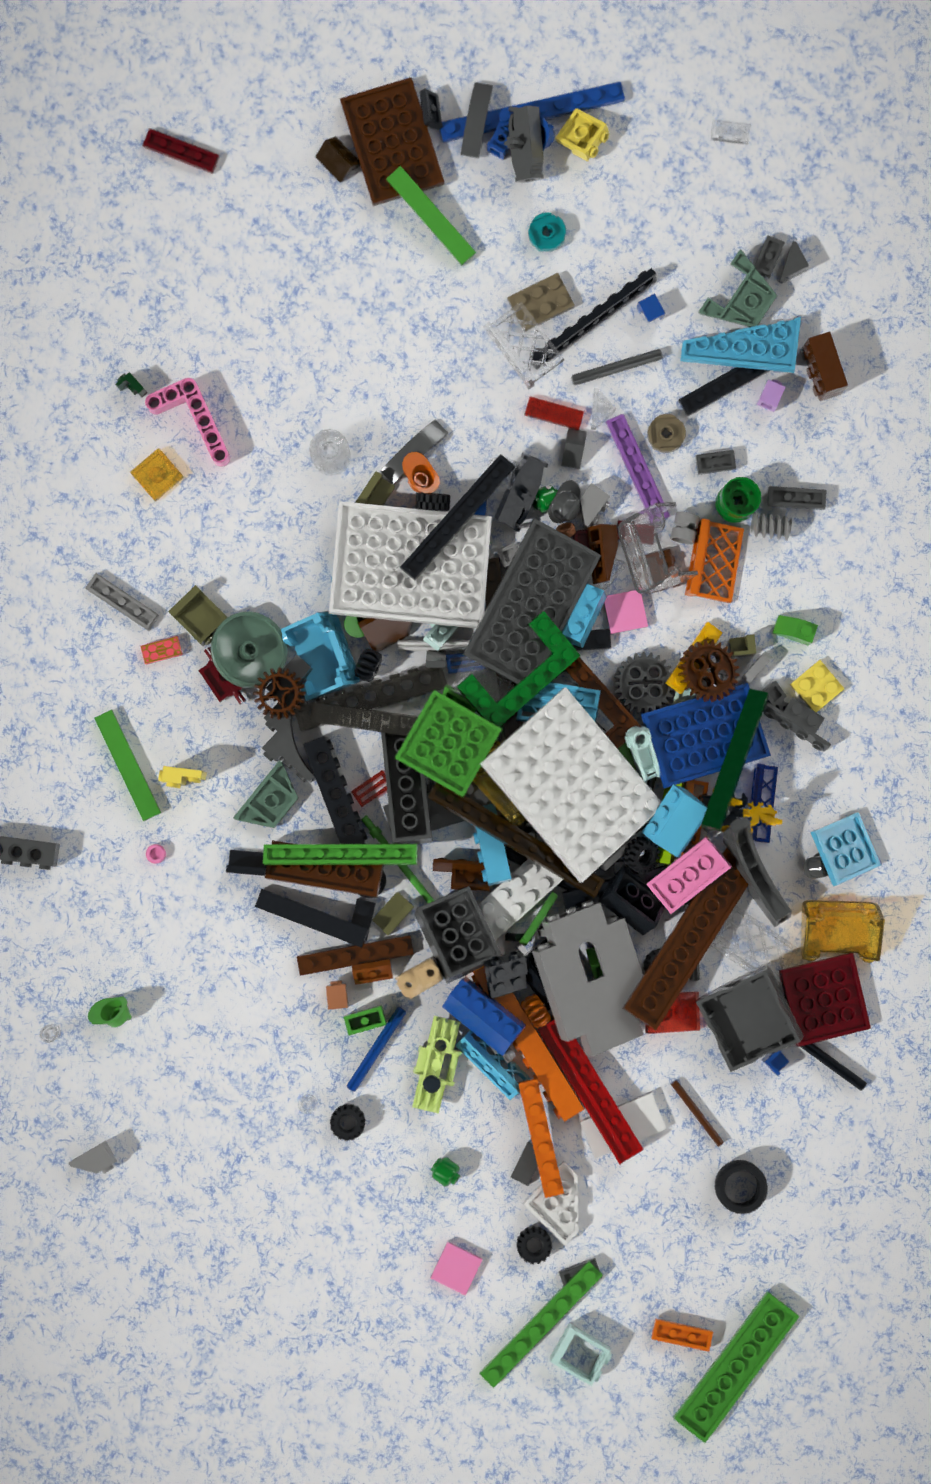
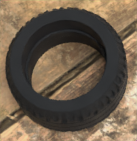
M745 1160L731 1161L725 1164L717 1173L715 1193L722 1205L729 1211L737 1214L751 1213L757 1210L766 1199L768 1190L767 1180L763 1172L753 1163ZM737 1171H748L757 1181V1189L754 1196L743 1203L731 1201L725 1193L727 1179Z

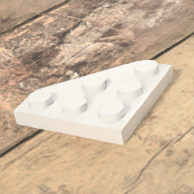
M563 1161L558 1166L564 1194L545 1198L541 1184L527 1198L523 1205L566 1246L579 1232L578 1175Z

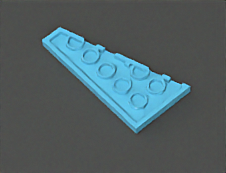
M801 317L786 322L784 320L778 321L776 324L771 325L763 324L739 329L726 334L725 332L719 333L711 337L704 336L684 340L680 361L794 373Z

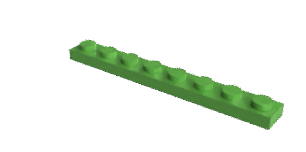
M264 844L263 864L417 865L418 845Z
M588 1260L567 1284L480 1371V1375L494 1388L585 1295L603 1274Z

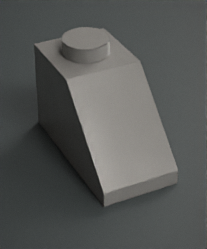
M104 1141L73 1159L68 1164L70 1167L97 1174L100 1171L106 1173L113 1169L112 1164L117 1162L107 1142Z

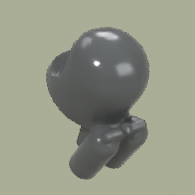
M821 856L810 857L804 862L803 869L807 877L816 879L829 876Z

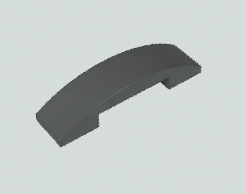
M474 83L461 148V155L473 158H479L493 85Z
M435 419L402 447L382 468L381 473L394 485L405 475L402 462L408 453L419 452L424 455L448 435V432Z

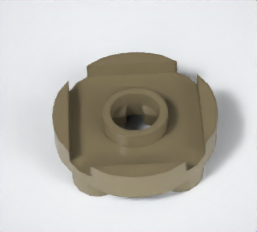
M671 414L657 416L651 422L647 431V438L652 448L662 453H670L679 449L686 436V429L682 421L680 422L676 416ZM664 429H668V432H671L672 435L665 438L661 433L664 432Z

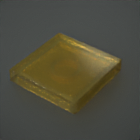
M159 448L130 471L155 502L184 478Z

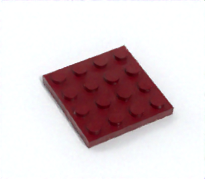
M847 953L779 970L785 999L804 1036L801 1042L796 1043L797 1047L871 1029L854 953Z

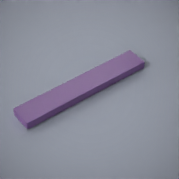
M624 414L607 420L606 425L652 525L669 518L670 514Z

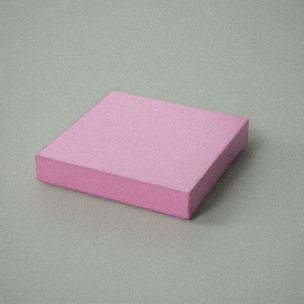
M640 589L606 596L604 607L610 635L648 627Z
M447 1242L430 1278L466 1296L483 1259Z

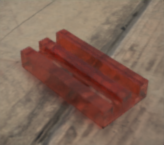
M381 770L351 791L361 807H364L387 791V786H385L362 802L361 798L386 782L384 771ZM380 776L383 777L382 780L358 796L357 792Z

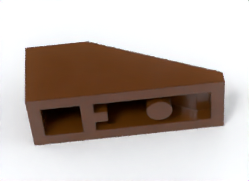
M599 524L588 527L589 549L601 555L592 572L593 584L610 581L618 548L617 525Z

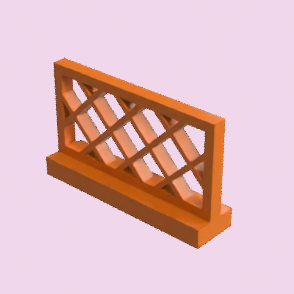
M702 518L696 529L697 534L692 549L685 595L732 603L744 528L711 522L708 519ZM711 527L718 528L721 533L716 539H713L710 534ZM730 531L738 532L737 540L734 543H731L726 535ZM721 537L729 545L722 551L716 543ZM713 544L718 552L712 558L707 553V547ZM729 548L734 553V559L730 562L723 554ZM719 555L725 562V565L720 569L712 561ZM707 563H710L715 572L707 577L703 569ZM725 567H728L731 571V577L727 580L720 573ZM715 574L722 581L716 588L709 580ZM705 581L712 589L707 594L700 593L701 584ZM723 585L728 590L727 598L721 597L717 592V589Z

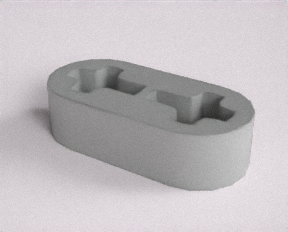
M765 651L743 675L742 679L750 684L773 657Z

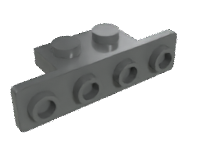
M794 697L790 699L783 712L769 702H766L763 711L765 716L775 719L783 728L792 730L798 738L807 740L819 751L825 752L831 746V743L816 734L825 719Z

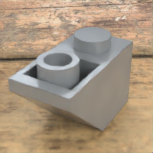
M592 483L579 501L583 527L586 530L589 526H595L599 520L597 515L600 511L605 512L610 505V502H608L610 496Z

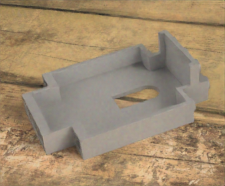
M589 900L583 902L582 907L577 909L576 907H571L564 910V914L559 915L557 913L548 916V920L542 922L543 927L537 929L539 936L547 937L548 942L538 945V949L533 950L532 953L561 1040L571 1041L580 1037L585 1055L595 1056L644 1035L639 1019L623 1009L643 977V973L625 918H617L616 915L605 918L601 903ZM584 942L593 944L604 975L589 982L587 981L579 956V947Z

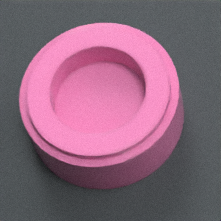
M154 844L146 850V857L149 862L158 864L165 859L166 851L163 846Z

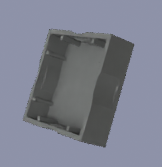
M769 966L703 995L696 1001L708 1027L715 1035L718 1048L730 1072L751 1064L764 1055L778 1052L801 1042L804 1037Z

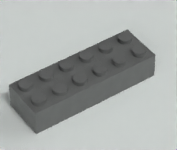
M413 725L381 729L393 844L433 842L426 776L395 759Z

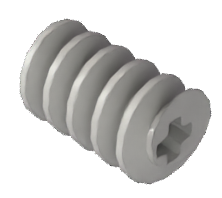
M754 512L750 532L754 531L755 537L758 536L759 532H762L763 538L769 533L770 539L773 538L774 534H777L778 540L784 535L785 540H788L791 533L792 518L788 521V517L784 516L781 520L780 516L776 515L773 520L772 514H769L766 518L764 513L758 518L757 513Z

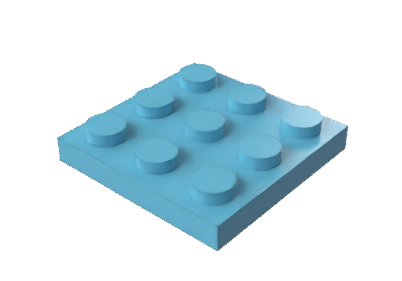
M859 812L810 832L833 886H837L881 866Z

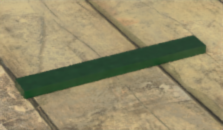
M749 689L702 820V828L718 832L722 830L769 696L768 692Z

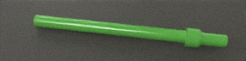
M367 815L361 819L369 829V834L373 839L376 838L380 844H390L382 835V830L378 826L376 827ZM397 865L427 903L435 901L407 865Z

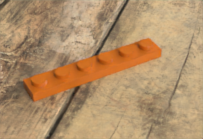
M538 1079L518 1082L545 1198L564 1194Z

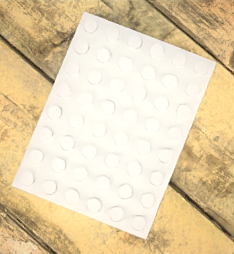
M339 501L329 614L477 628L484 615L492 516L473 515L416 580H413L400 569V566L448 512Z
M566 687L559 691L480 763L579 882H584L655 814L661 804L659 798Z

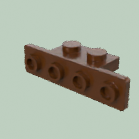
M433 859V871L452 872L451 889L461 890L469 886L474 891L490 890L488 882L483 881L481 870H485L483 862L479 863V860L467 861L466 859Z

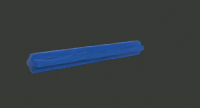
M397 1007L348 1082L347 1088L355 1092L405 1016L406 1011L403 1008Z

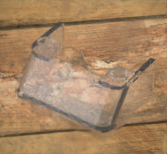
M676 502L654 503L618 525L619 539L636 591L640 594L676 586L698 575L697 571L682 572L677 566L668 568L657 535L665 527L663 513L676 507Z

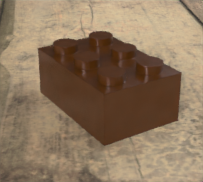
M831 332L808 338L802 347L801 356L803 361L807 362V374L809 379L813 380L814 395L818 396L819 401L841 395L847 388L848 383Z

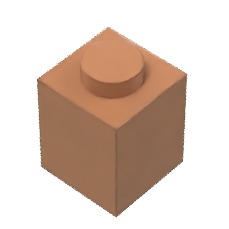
M342 980L331 981L330 985L326 986L328 1010L348 1008L346 983L342 984Z

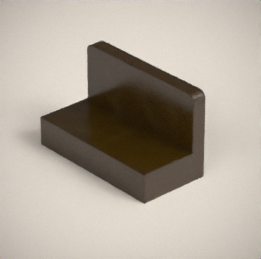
M336 136L325 140L315 155L316 159L339 182H343L350 171L360 166L359 160Z

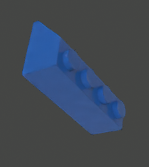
M466 976L459 981L442 1006L502 1056L526 1027V1024L495 999H491L484 990Z

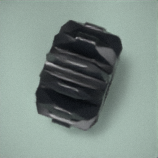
M365 649L356 664L355 676L363 681H372L381 666L382 654L373 649Z

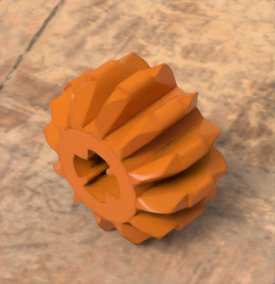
M538 995L528 996L521 1002L523 1010L535 1028L543 1027L547 1022L551 1021V1016Z

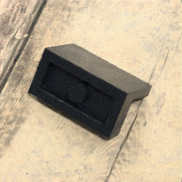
M230 850L226 873L265 876L267 865L263 864V852Z

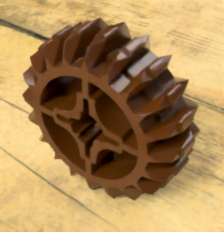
M278 667L277 673H275L273 668L270 669V676L267 672H264L263 674L266 679L258 678L262 682L261 686L258 684L254 685V687L259 689V692H253V695L259 696L254 702L262 703L257 708L261 710L265 707L263 714L267 715L271 712L270 718L272 719L275 717V714H277L278 720H281L282 714L288 719L289 711L292 715H296L293 709L301 710V707L297 704L298 702H305V700L300 699V696L306 695V692H300V689L305 688V685H298L302 679L299 677L294 680L296 673L292 672L289 676L290 670L287 668L284 674L281 667ZM278 678L288 679L293 686L283 688ZM273 681V690L264 695L266 686ZM278 688L281 691H286L281 699L278 696H274ZM295 692L292 703L287 707V696ZM277 700L281 709L271 708L266 701Z

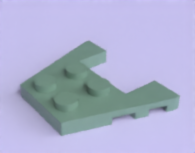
M740 249L730 265L745 274L746 277L725 308L707 298L698 313L731 323L753 327L758 326L776 299L777 294Z

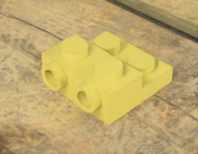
M576 108L555 137L557 143L571 149L574 155L589 161L590 158H595L598 154V147L601 142L605 143L608 140L609 130L606 123Z
M163 766V770L159 772L158 780L166 783L168 787L180 789L181 785L186 786L187 781L201 783V780H206L207 773L200 770Z

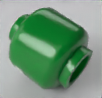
M551 485L539 488L532 504L533 507L542 513L547 512L558 489Z
M447 1157L439 1158L431 1168L432 1178L444 1187L450 1184L455 1185L461 1176L458 1174L460 1168Z

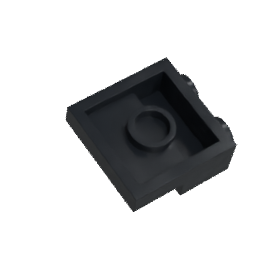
M520 950L510 951L506 955L494 956L484 961L488 995L491 999L527 988L526 974H528L526 956Z

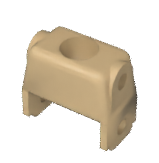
M428 958L396 976L395 979L403 996L412 999L441 982L443 975L435 960ZM410 982L412 986L407 987L405 983Z

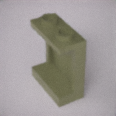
M196 585L168 611L202 646L211 643L215 630L228 618Z

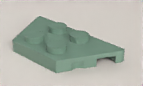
M280 760L233 819L275 828L299 799Z

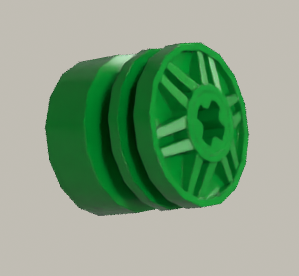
M736 477L731 479L718 492L715 499L718 514L730 523H740L747 520L759 508L761 491L758 485L749 478ZM735 499L738 500V505L734 504Z

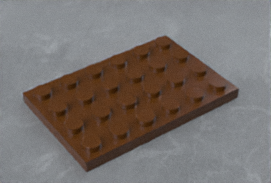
M412 77L340 98L373 206L402 198L386 180L400 166L422 191L445 185L428 128L424 125L423 112Z

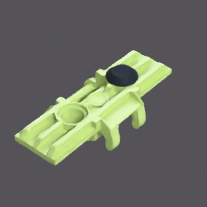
M434 1016L427 1047L419 1045L418 1060L413 1069V1073L420 1075L413 1108L439 1114L445 1085L454 1086L455 1082L453 1080L458 1059L462 1055L461 1051L454 1049L460 1026L459 1021ZM438 1040L446 1042L447 1047L444 1050L436 1049L435 1044ZM445 1053L452 1054L446 1079L439 1078Z

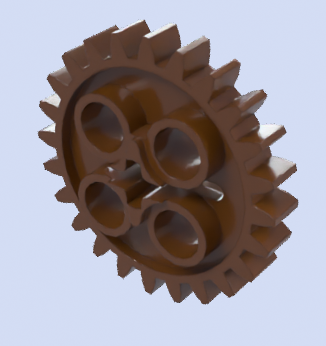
M707 640L702 641V643L698 641L694 646L691 645L688 647V650L683 652L685 657L680 658V661L684 663L678 666L679 669L683 670L678 676L684 677L680 683H686L687 686L684 690L691 689L690 696L696 693L697 700L703 696L704 702H707L709 698L711 702L716 701V699L720 701L724 698L723 696L727 697L730 695L729 691L735 690L733 685L738 684V681L734 679L740 676V674L735 672V670L740 668L739 666H734L737 659H731L733 652L727 653V646L722 649L721 642L715 646L714 640L710 641L709 644ZM711 655L716 658V663L711 660ZM694 662L699 664L700 669L695 668ZM718 673L723 675L724 680L719 678ZM702 679L707 682V687L703 686Z

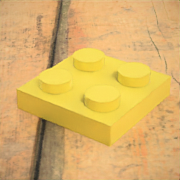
M818 660L790 684L807 706L815 712H818L845 689L821 660Z

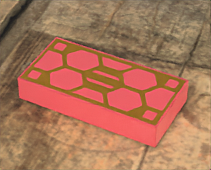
M178 636L140 646L145 665L183 655Z

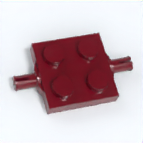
M205 649L204 652L210 660L198 671L218 701L221 703L226 698L234 696L239 705L243 704L242 701H246L240 692L243 687L227 681L218 672L213 663L212 656Z

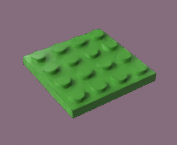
M433 690L395 759L463 797L480 769V763L488 755L502 729Z

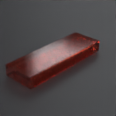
M529 397L524 416L579 430L584 411Z

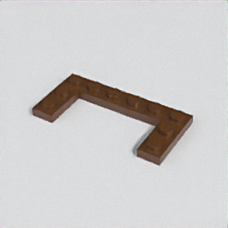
M580 657L564 670L579 687L601 691L598 708L614 725L605 735L617 749L626 743V733L631 727H642Z

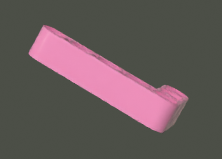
M182 379L146 397L145 404L152 414L156 415L186 402L214 463L217 466L223 467L230 462L227 448L194 379ZM193 385L194 389L191 392H186V386ZM170 393H177L175 399H168ZM155 400H158L159 405L155 408H152L151 403ZM195 402L202 403L199 409L193 408ZM203 419L210 420L207 426L200 425ZM213 435L218 437L215 443L208 442L209 437ZM218 453H225L223 460L216 459Z

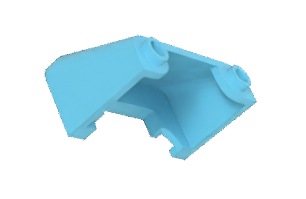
M318 612L281 629L284 643L291 647L295 646L297 655L312 668V671L306 677L307 682L303 683L305 688L301 689V692H306L304 696L306 701L359 683L360 679L355 676L354 671L356 665L337 615L329 614V612Z

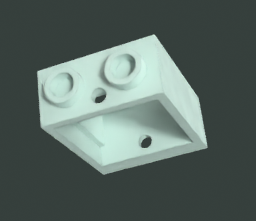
M569 1323L550 1356V1362L592 1386L594 1381L598 1382L602 1374L600 1370L604 1364H608L612 1354H610L611 1349L608 1345ZM575 1335L602 1350L589 1374L562 1359Z

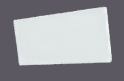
M652 1092L617 1106L638 1141L666 1130ZM591 1117L580 1121L594 1158L612 1152Z

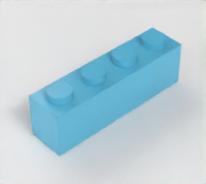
M495 803L483 806L497 815ZM475 827L476 832L473 833L475 844L480 846V851L477 852L479 863L483 862L485 869L481 870L483 881H487L488 886L511 881L512 878L504 843Z

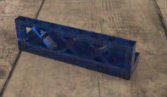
M760 763L754 765L750 803L754 802V806H758V802H763V806L767 807L766 803L769 802V805L774 808L778 767ZM764 769L773 770L772 779L767 783L763 779ZM766 787L770 791V798L764 802L761 795L762 789ZM759 819L760 823L751 827L753 828V841L770 843L772 825H767L766 827ZM760 825L766 830L765 838H757V830Z

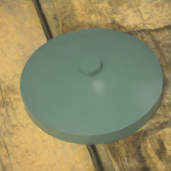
M239 612L226 618L215 630L211 641V656L216 669L227 681L243 688H256L254 687L255 684L260 686L262 684L258 680L259 677L264 680L266 679L263 674L264 672H267L270 676V669L272 668L275 670V673H277L278 667H281L283 670L287 660V644L282 639L280 628L270 618L256 612Z

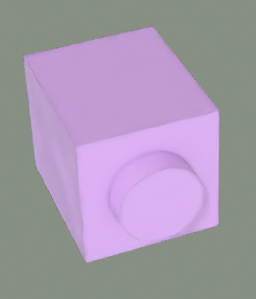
M768 380L757 405L774 412L786 387L782 386V383L777 380Z

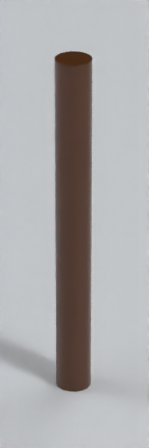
M677 1080L673 1081L671 1086L718 1147L722 1145L724 1141Z

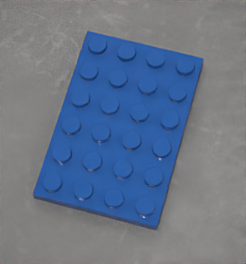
M748 683L735 686V690L729 691L730 695L727 697L723 696L724 698L720 701L716 699V701L711 702L709 698L707 702H704L702 696L699 700L694 698L641 714L643 724L646 728H649L652 737L651 741L658 760L660 778L664 788L720 772L750 689ZM760 722L745 764L771 756Z

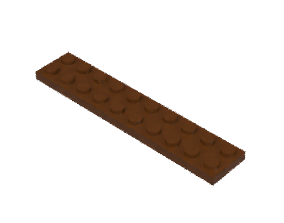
M727 847L722 852V855L731 864V868L693 897L623 1007L625 1011L653 1030H657L749 885L735 867L736 859Z

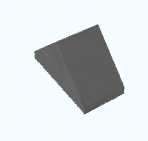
M795 241L790 246L779 280L780 283H784L806 272L809 267L800 247Z
M568 428L561 466L580 469L586 431Z

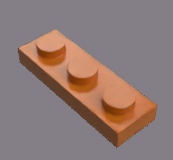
M655 1318L651 1339L709 1352L713 1331Z

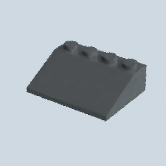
M469 886L416 908L414 915L447 984L483 967L484 961L489 960L491 957L502 956Z

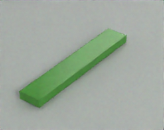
M401 166L386 178L389 184L461 266L476 253Z
M113 710L95 717L94 719L142 820L146 821L161 814L159 806Z

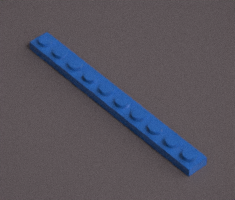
M620 81L509 107L522 108L527 105L539 107L540 117L547 120L572 114L576 108L581 111H587L625 102V96ZM509 107L488 111L483 134L494 132L497 127L509 128L510 116L514 114L509 111ZM467 116L442 122L443 128L440 129L443 143L463 139Z

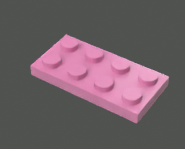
M706 836L646 885L672 914L730 869L731 864Z

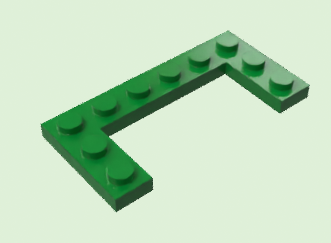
M542 611L528 624L552 654L498 702L494 701L473 674H470L456 686L482 718L498 727L505 723L581 656L545 611Z

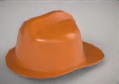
M419 452L408 453L403 459L402 467L411 489L424 494L435 492L440 484L437 472L423 454Z

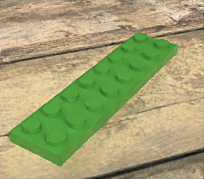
M767 1291L673 1416L674 1420L706 1443L800 1316Z

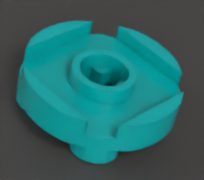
M546 212L535 216L529 226V240L540 252L554 251L565 240V223L559 216L552 215V213ZM544 228L552 230L550 236L542 234L544 232Z

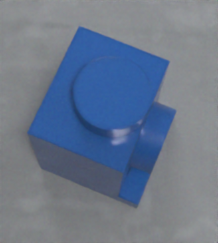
M497 127L487 144V152L504 160L509 151V148L504 145L507 137H509V128Z

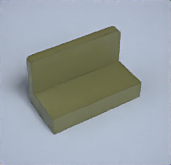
M375 471L355 503L384 505L395 489V486L385 480L382 474Z
M396 892L372 921L389 936L414 906L399 892Z

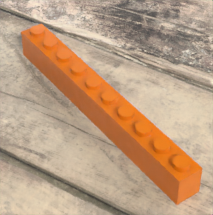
M483 966L473 971L474 975L471 977L477 986L481 985L488 994L485 967ZM513 992L493 998L526 1024V1027L512 1044L517 1052L521 1051L525 1058L522 1060L527 1069L532 1068L535 1075L532 1077L534 1079L537 1078L538 1084H542L544 1087L543 1095L548 1103L552 1101L556 1108L553 1111L557 1118H563L565 1122L583 1111L584 1107Z

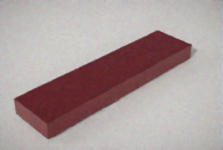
M149 128L143 142V147L211 174H213L220 158L216 153Z

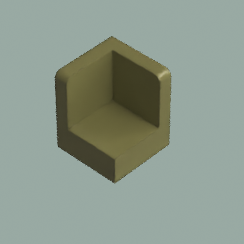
M754 634L729 639L730 652H733L731 658L754 656L756 654Z

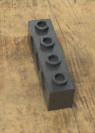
M0 836V845L3 847V852L0 854L1 864L12 865L14 861L20 862V866L32 867V864H37L39 869L51 870V866L57 867L60 844ZM16 847L22 849V854L18 858L14 855ZM36 849H39L41 852V857L38 860L33 857V852Z

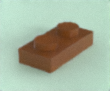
M390 959L352 966L355 985L393 979Z

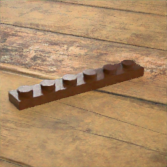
M411 935L366 943L363 945V948L355 945L297 956L299 974L302 976L413 955L414 951Z

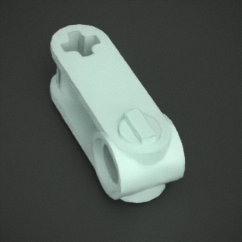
M633 726L627 731L625 740L628 748H630L637 773L647 783V780L652 778H660L659 764L651 741L652 737L649 728ZM641 734V738L635 741L636 737Z

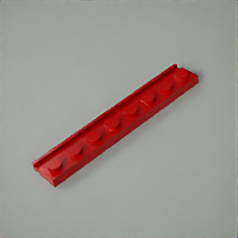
M555 1020L537 1029L618 1163L622 1164L643 1151L644 1149L576 1038L571 1041L561 1040Z

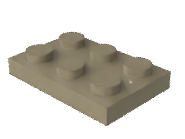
M558 273L507 297L524 332L575 307Z

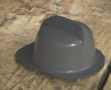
M569 480L564 482L552 500L548 510L549 518L552 522L563 523L577 517L580 511V488L575 481Z

